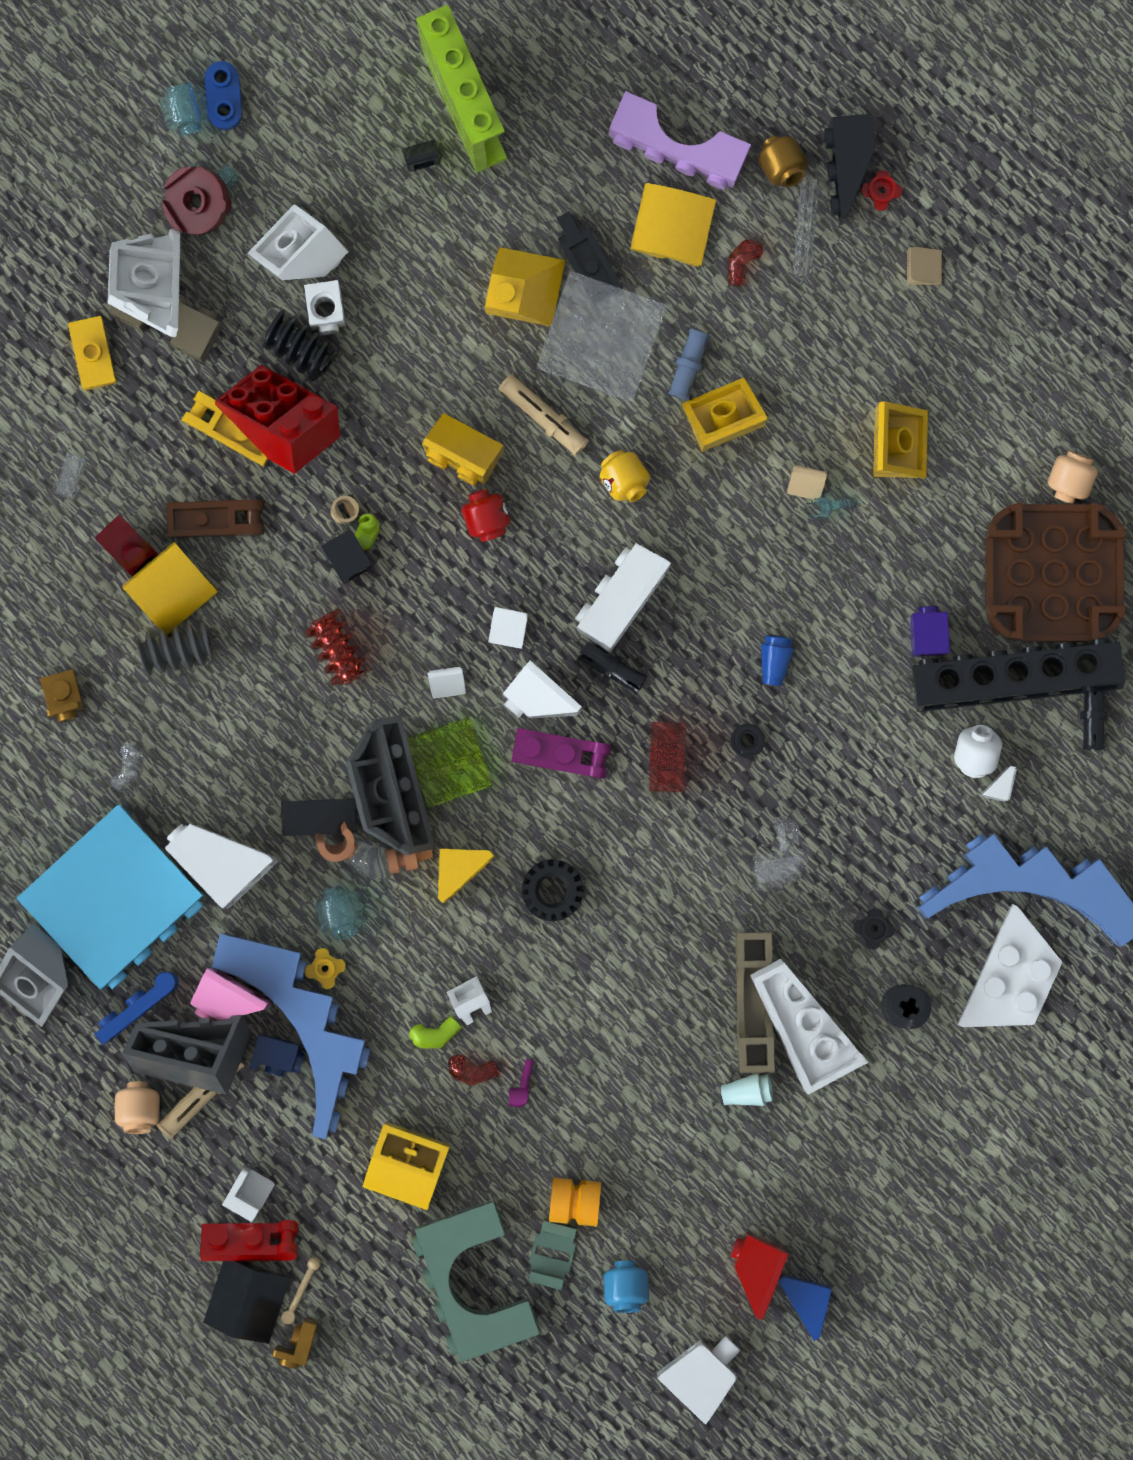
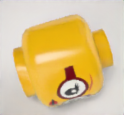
M619 450L603 460L599 478L616 501L629 500L630 502H635L646 494L650 473L634 452L624 453L623 450Z

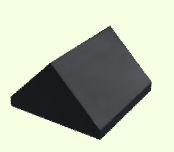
M223 1261L203 1323L232 1338L269 1344L291 1277L243 1261Z

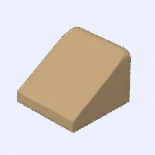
M909 247L907 250V285H941L942 250Z
M795 465L791 471L787 494L819 501L827 473Z

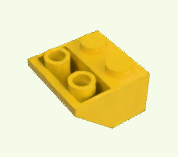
M445 413L441 415L422 443L426 457H428V462L442 470H445L447 466L457 470V477L472 486H476L477 482L483 485L486 484L504 451V445Z
M386 1121L383 1124L362 1187L428 1210L451 1144Z

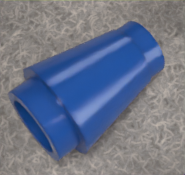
M765 635V642L761 643L762 683L775 686L783 685V679L795 647H792V638Z

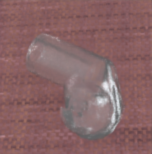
M127 741L121 745L122 769L109 779V782L119 793L140 777L144 770L143 750L133 741Z

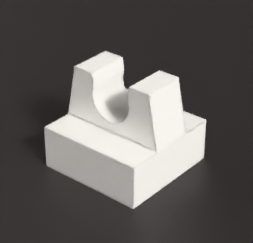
M477 976L447 992L457 1016L467 1025L474 1022L470 1013L481 1008L485 1015L492 1012L489 1004L490 1001Z

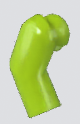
M369 513L363 514L359 518V526L355 533V537L364 551L373 547L380 531L379 521L373 514Z
M450 1015L437 1029L426 1028L422 1024L414 1025L410 1029L409 1037L413 1040V1044L419 1048L440 1049L462 1026Z

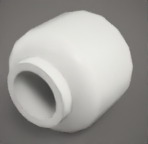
M976 725L964 729L960 733L954 754L956 765L965 775L973 778H980L991 774L996 770L1002 750L1001 738L990 727L985 725Z

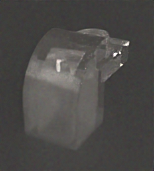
M789 815L774 818L779 852L752 856L757 890L788 885L802 874L807 865L808 848L794 849V843L799 842L797 823L790 822Z

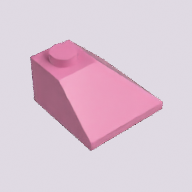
M207 968L190 1004L197 1008L195 1011L196 1015L201 1018H210L211 1021H214V1019L226 1020L230 1019L231 1016L245 1015L270 1008L273 1001L226 973L215 968Z

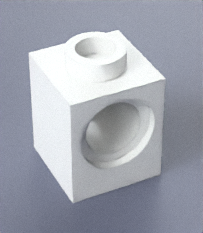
M339 281L304 285L309 324L312 331L318 330L319 335L338 333V327L346 326ZM323 302H331L335 305L334 312L327 317L319 316L317 314V307Z

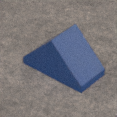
M781 1274L778 1282L815 1341L821 1335L832 1290L831 1287L826 1284Z

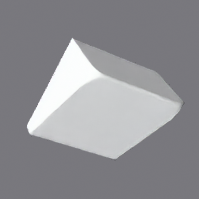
M494 607L488 642L522 649L528 613Z
M454 667L429 671L428 679L433 699L466 693L462 668Z
M1006 767L980 796L1003 802L1010 800L1017 771L1016 767Z

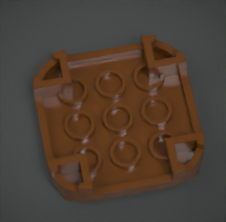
M1023 502L1009 505L997 513L987 526L985 536V610L992 630L1007 640L1017 642H1091L1096 639L1105 638L1114 632L1124 619L1126 606H1124V538H1126L1124 524L1120 523L1114 513L1106 509L1105 505L1095 503L1023 504Z

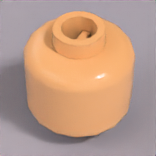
M1068 451L1067 455L1058 456L1047 482L1050 488L1056 491L1054 497L1074 504L1075 498H1088L1098 475L1097 468L1092 465L1094 460L1074 451Z
M141 1081L127 1083V1088L116 1093L115 1123L123 1128L124 1133L151 1132V1127L159 1123L160 1096L157 1091L148 1088V1083Z

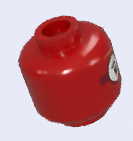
M487 488L469 494L470 501L462 506L461 513L470 536L480 538V541L484 542L504 535L506 533L505 528L510 524L511 518L503 496L499 493L489 494Z

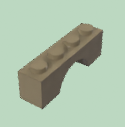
M772 932L735 933L738 1071L740 1073L775 1072L773 1023L750 976L773 963Z

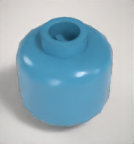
M625 1260L615 1262V1268L609 1269L604 1273L605 1303L613 1307L616 1313L641 1311V1306L649 1301L647 1271L636 1267L635 1261Z

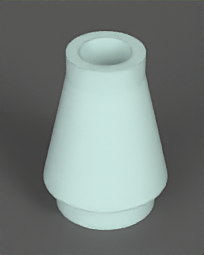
M755 1073L732 1083L721 1085L724 1105L765 1106L766 1102L773 1101V1089L769 1074L761 1075L760 1073Z

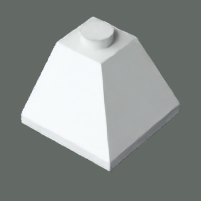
M295 204L248 252L254 260L281 280L325 277L340 264L341 259L348 253L345 247L323 224Z
M531 661L525 665L503 693V696L508 699L504 705L518 718L522 714H525L528 718L578 716L582 711L581 705Z

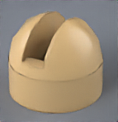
M340 496L335 499L331 506V516L339 524H350L359 513L358 503L350 496ZM342 504L349 519H344L338 505Z

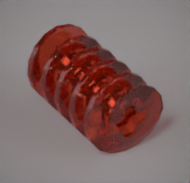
M341 609L333 610L316 619L305 631L307 638L317 637L311 644L313 650L324 649L318 655V661H330L325 666L324 673H336L330 680L331 686L346 685L372 670H361L360 668L367 660L366 657H354V654L361 647L360 645H348V641L354 636L353 632L342 634L341 630L348 622L347 620L336 622L335 618L339 615Z

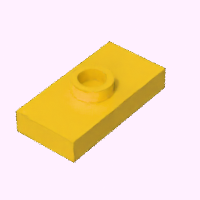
M102 316L68 323L82 389L85 391L116 384V376Z

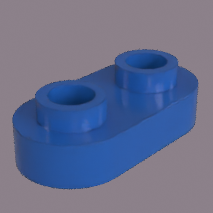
M218 61L210 65L205 73L207 111L211 123L217 129L227 131L237 127L243 116L240 78L232 64ZM220 73L228 75L227 80L223 83L216 81V76ZM221 107H229L231 109L230 113L227 116L219 115Z

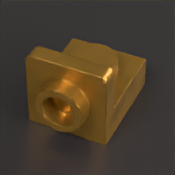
M71 669L40 678L48 708L46 710L47 717H57L58 723L78 718L77 711L84 710L85 707L75 671Z
M305 1318L302 1326L295 1325L290 1344L296 1346V1349L291 1350L276 1345L272 1357L279 1358L278 1364L298 1369L299 1364L304 1366L307 1364L319 1321Z

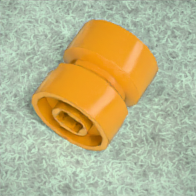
M553 1177L549 1222L568 1224L571 1219H575L578 1225L597 1227L601 1182L582 1180L579 1185H575L572 1179Z

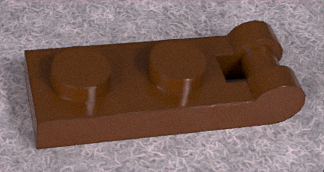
M263 500L166 503L167 537L193 538L264 535V524H260ZM236 512H246L247 524H237Z

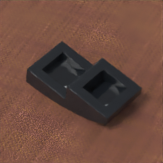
M355 798L281 802L282 836L342 834L341 825L344 821L350 825L352 832L356 833Z

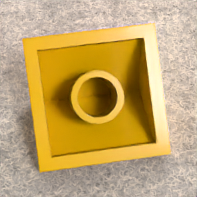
M745 378L682 403V407L702 452L765 426L767 421L764 410Z
M885 401L878 403L875 408L873 477L926 478L928 410Z
M440 849L438 899L442 903H446L495 858L494 854L489 850Z

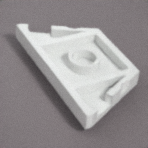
M174 228L169 230L168 235L153 238L151 234L139 236L134 240L125 239L112 242L109 255L108 304L171 337H176L178 331L180 231Z
M1011 904L958 1021L957 1025L961 1027L1034 1025L1062 961L1018 906Z

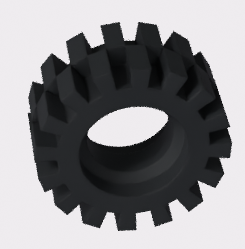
M544 860L535 864L527 872L522 883V898L526 907L534 916L545 921H559L571 916L578 909L583 898V882L579 873L570 864L561 860ZM548 877H558L566 885V895L557 904L546 903L540 897L539 886Z

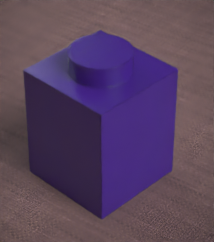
M938 606L918 607V613H913L910 616L912 657L945 656L949 654L948 612H939Z

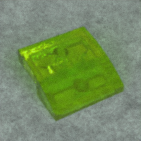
M469 717L407 738L417 779L427 808L492 786Z

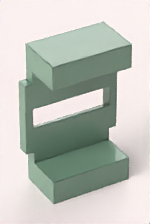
M543 1219L540 1234L536 1233L529 1264H532L528 1282L562 1290L565 1273L569 1274L576 1243H573L577 1227L553 1223ZM538 1245L569 1253V1261L566 1262L535 1254L536 1247Z

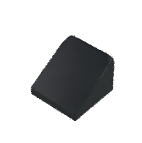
M434 140L402 148L406 166L410 172L431 167L441 162Z

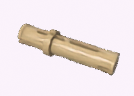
M513 373L502 382L498 388L499 391L503 392L546 430L545 435L550 439L554 437L575 457L585 448L589 440L566 422L568 418L564 414L558 415L519 381Z
M242 1062L240 1063L237 1072L245 1066ZM194 1087L156 1126L165 1136L172 1140L217 1092Z

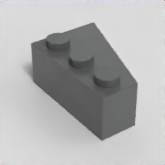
M242 1015L231 1016L229 1020L211 1021L210 1018H199V1022L179 1023L178 1020L135 1023L122 1054L135 1073L227 1095L253 1034Z

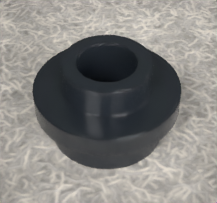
M742 724L733 731L730 743L737 755L743 758H752L762 751L765 745V737L762 730L756 725ZM749 734L754 738L753 746L744 747L742 745L741 738L743 735Z

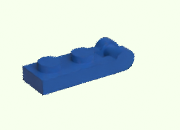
M172 972L158 974L154 981L155 986L147 993H144L142 989L125 1001L128 1008L117 1015L113 1011L98 1022L101 1029L95 1033V1036L102 1045L110 1042L175 991L179 984L177 975Z

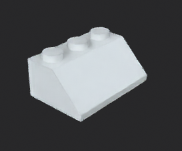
M637 543L632 550L625 547L614 563L619 566L612 578L605 575L596 588L595 592L599 594L592 606L586 603L575 618V620L580 622L577 626V631L609 653L614 649L660 584L671 565L666 559Z

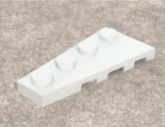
M781 959L750 975L797 1077L808 1095L868 1063Z

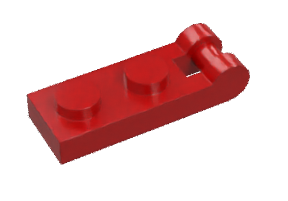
M283 1220L279 1223L202 1224L201 1261L294 1260L297 1258L298 1253L295 1237L298 1236L299 1224L293 1220ZM281 1239V1243L271 1245V1240Z

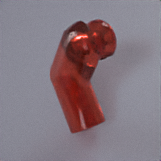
M752 239L743 240L729 254L728 286H745V266L751 260L759 259L762 256L763 247L761 243Z
M460 1054L453 1055L448 1060L449 1074L454 1079L470 1086L500 1076L494 1060L479 1066L466 1062L464 1056Z

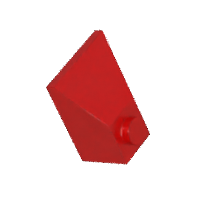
M746 1232L743 1239L737 1237L730 1257L735 1258L733 1265L756 1318L763 1320L789 1254L784 1247Z

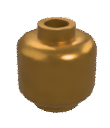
M776 135L763 143V149L758 156V164L772 185L788 188L796 185L805 177L808 159L793 137H779Z

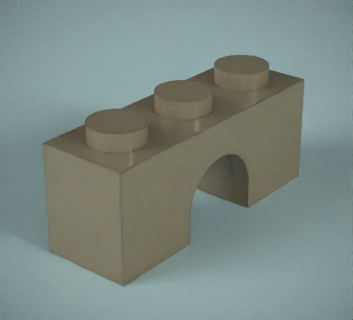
M179 295L178 331L176 337H172L170 344L174 349L204 363L222 329L220 323L216 321L218 315L199 306L198 310L187 306L188 300ZM111 306L109 310L113 318L141 332H144L148 325L114 306Z

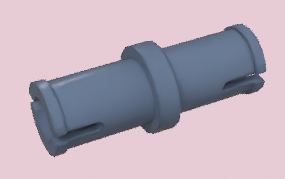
M693 329L689 330L681 358L678 357L675 363L678 368L668 395L689 401V395L696 375L701 373L703 368L700 363L707 342L710 339L708 334Z

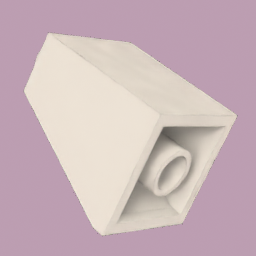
M181 824L167 837L170 843L165 847L173 858L222 909H230L279 862L275 856L193 824L188 826Z

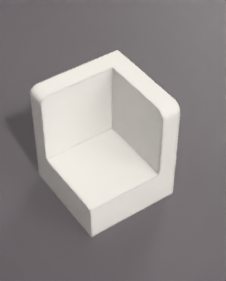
M245 1166L222 1205L253 1222L275 1184L273 1181Z

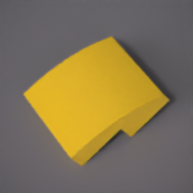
M646 183L630 250L652 257L669 258L688 265L701 266L716 200L671 187Z
M175 542L122 585V588L159 629H164L167 635L173 630V627L181 624L218 592Z

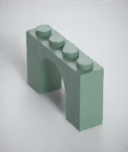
M494 1199L415 1228L416 1236L411 1237L417 1257L423 1255L428 1267L423 1270V1275L428 1289L435 1288L439 1301L435 1302L434 1306L440 1323L446 1321L451 1334L446 1336V1341L452 1356L458 1354L460 1362H464L540 1334L529 1297L494 1310L479 1311L463 1304L452 1289L450 1270L455 1259L470 1247L505 1235V1229Z

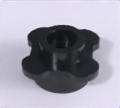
M878 908L871 909L866 918L857 920L854 923L855 933L862 935L869 949H877L881 941L886 937H892L895 933L894 925L889 924L883 918V912ZM873 925L877 926L876 932L871 931Z

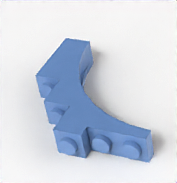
M981 833L967 843L966 846L969 851L963 856L971 866L966 869L964 865H961L947 876L950 881L940 890L936 885L919 897L923 903L916 907L924 918H929L949 905L975 895L1000 891L1027 892L1054 899L1079 911L1098 925L1117 946H1124L1133 939V903L1100 859H1094L1092 862L1088 858L1082 860L1071 869L1074 875L1069 877L1047 846L1038 850L1034 845L1018 857L1022 863L1017 865L995 834L985 837Z
M221 933L212 968L235 975L261 990L281 1008L295 1027L309 1055L315 1079L316 1115L312 1136L327 1139L329 1132L336 1133L341 1113L336 1112L335 1108L338 1098H345L349 1079L343 1078L344 1072L357 1075L359 1068L366 1069L371 1049L365 1047L366 1039L327 1030L328 1024H335L339 1005L333 1004L335 996L295 987L296 980L302 982L305 975L307 961L302 960L303 953Z

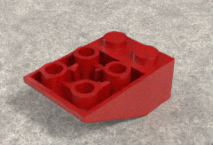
M263 365L257 367L215 400V405L270 461L293 474H296L340 438L338 408L336 405Z

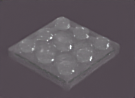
M570 270L537 369L634 402L667 304Z

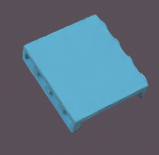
M120 804L110 811L16 898L100 990L105 989L107 986L113 990L127 977L124 971L133 962L139 966L153 953L150 947L158 939L164 943L178 930L175 924L184 915L190 919L201 910L204 905L200 901L206 896L194 886L131 817L130 812Z

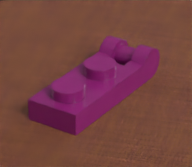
M517 728L511 762L606 779L607 769L604 768L606 755L610 756L612 745ZM583 751L593 753L591 766L581 764Z

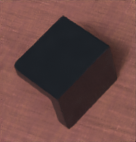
M351 530L321 546L343 584L350 582L373 568Z

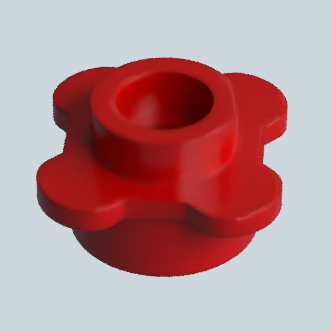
M880 170L870 183L863 184L861 192L864 197H869L874 202L876 210L885 211L888 208V203L894 198H900L902 187L895 183L887 171ZM879 188H884L885 193H879Z

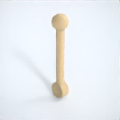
M311 1257L308 1260V1269L289 1309L284 1311L281 1316L283 1323L291 1324L294 1322V1312L314 1271L320 1268L321 1262L318 1258Z

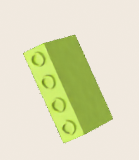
M449 5L416 18L423 55L475 172L478 173L507 160V156L498 138V135L505 131Z

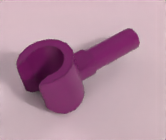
M526 1059L520 1088H509V1104L511 1107H523L528 1102V1087L534 1065L533 1060Z

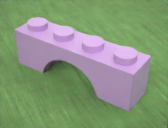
M626 91L609 128V136L614 138L613 143L627 150H631L633 146L645 151L644 156L657 163H663L665 159L676 164L675 169L688 176H694L695 173H698L708 178L706 181L708 184L725 190L726 186L734 188L751 147V144L721 131L712 139L702 144L683 145L670 139L661 129L657 119V104Z

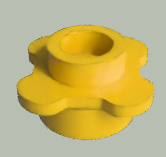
M318 949L315 952L316 958L312 964L306 966L305 975L309 979L314 978L319 981L322 988L331 989L335 985L336 977L345 970L346 965L342 959H335L329 955L327 949ZM324 965L328 966L327 972L322 971Z

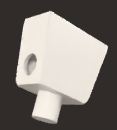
M727 1336L713 1350L702 1340H699L659 1370L657 1379L706 1424L737 1379L736 1373L727 1364L741 1350Z

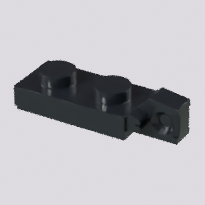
M569 212L558 217L557 221L565 235L558 238L561 243L560 246L593 305L596 306L624 290L593 233L587 228L585 223L577 227Z

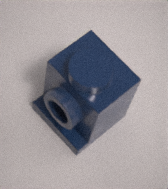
M261 1033L258 1036L249 1068L257 1070L260 1064L266 1065L264 1071L282 1077L285 1076L286 1071L300 1074L305 1054L300 1052L302 1044Z

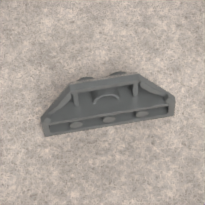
M398 715L373 720L346 762L362 828L365 832L404 855L435 849L402 717Z

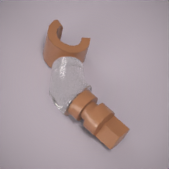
M346 821L341 825V831L345 838L338 845H329L325 842L324 835L315 834L320 855L332 862H340L346 859V862L368 879H389L390 874L400 873L399 868L405 867L406 871L418 869V861L433 858L432 850L404 855L399 851L396 852L394 848L385 850L384 846L375 847L361 840L354 842L352 829Z

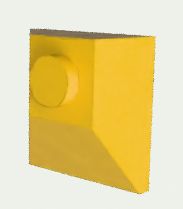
M499 247L485 303L486 314L552 327L566 260Z

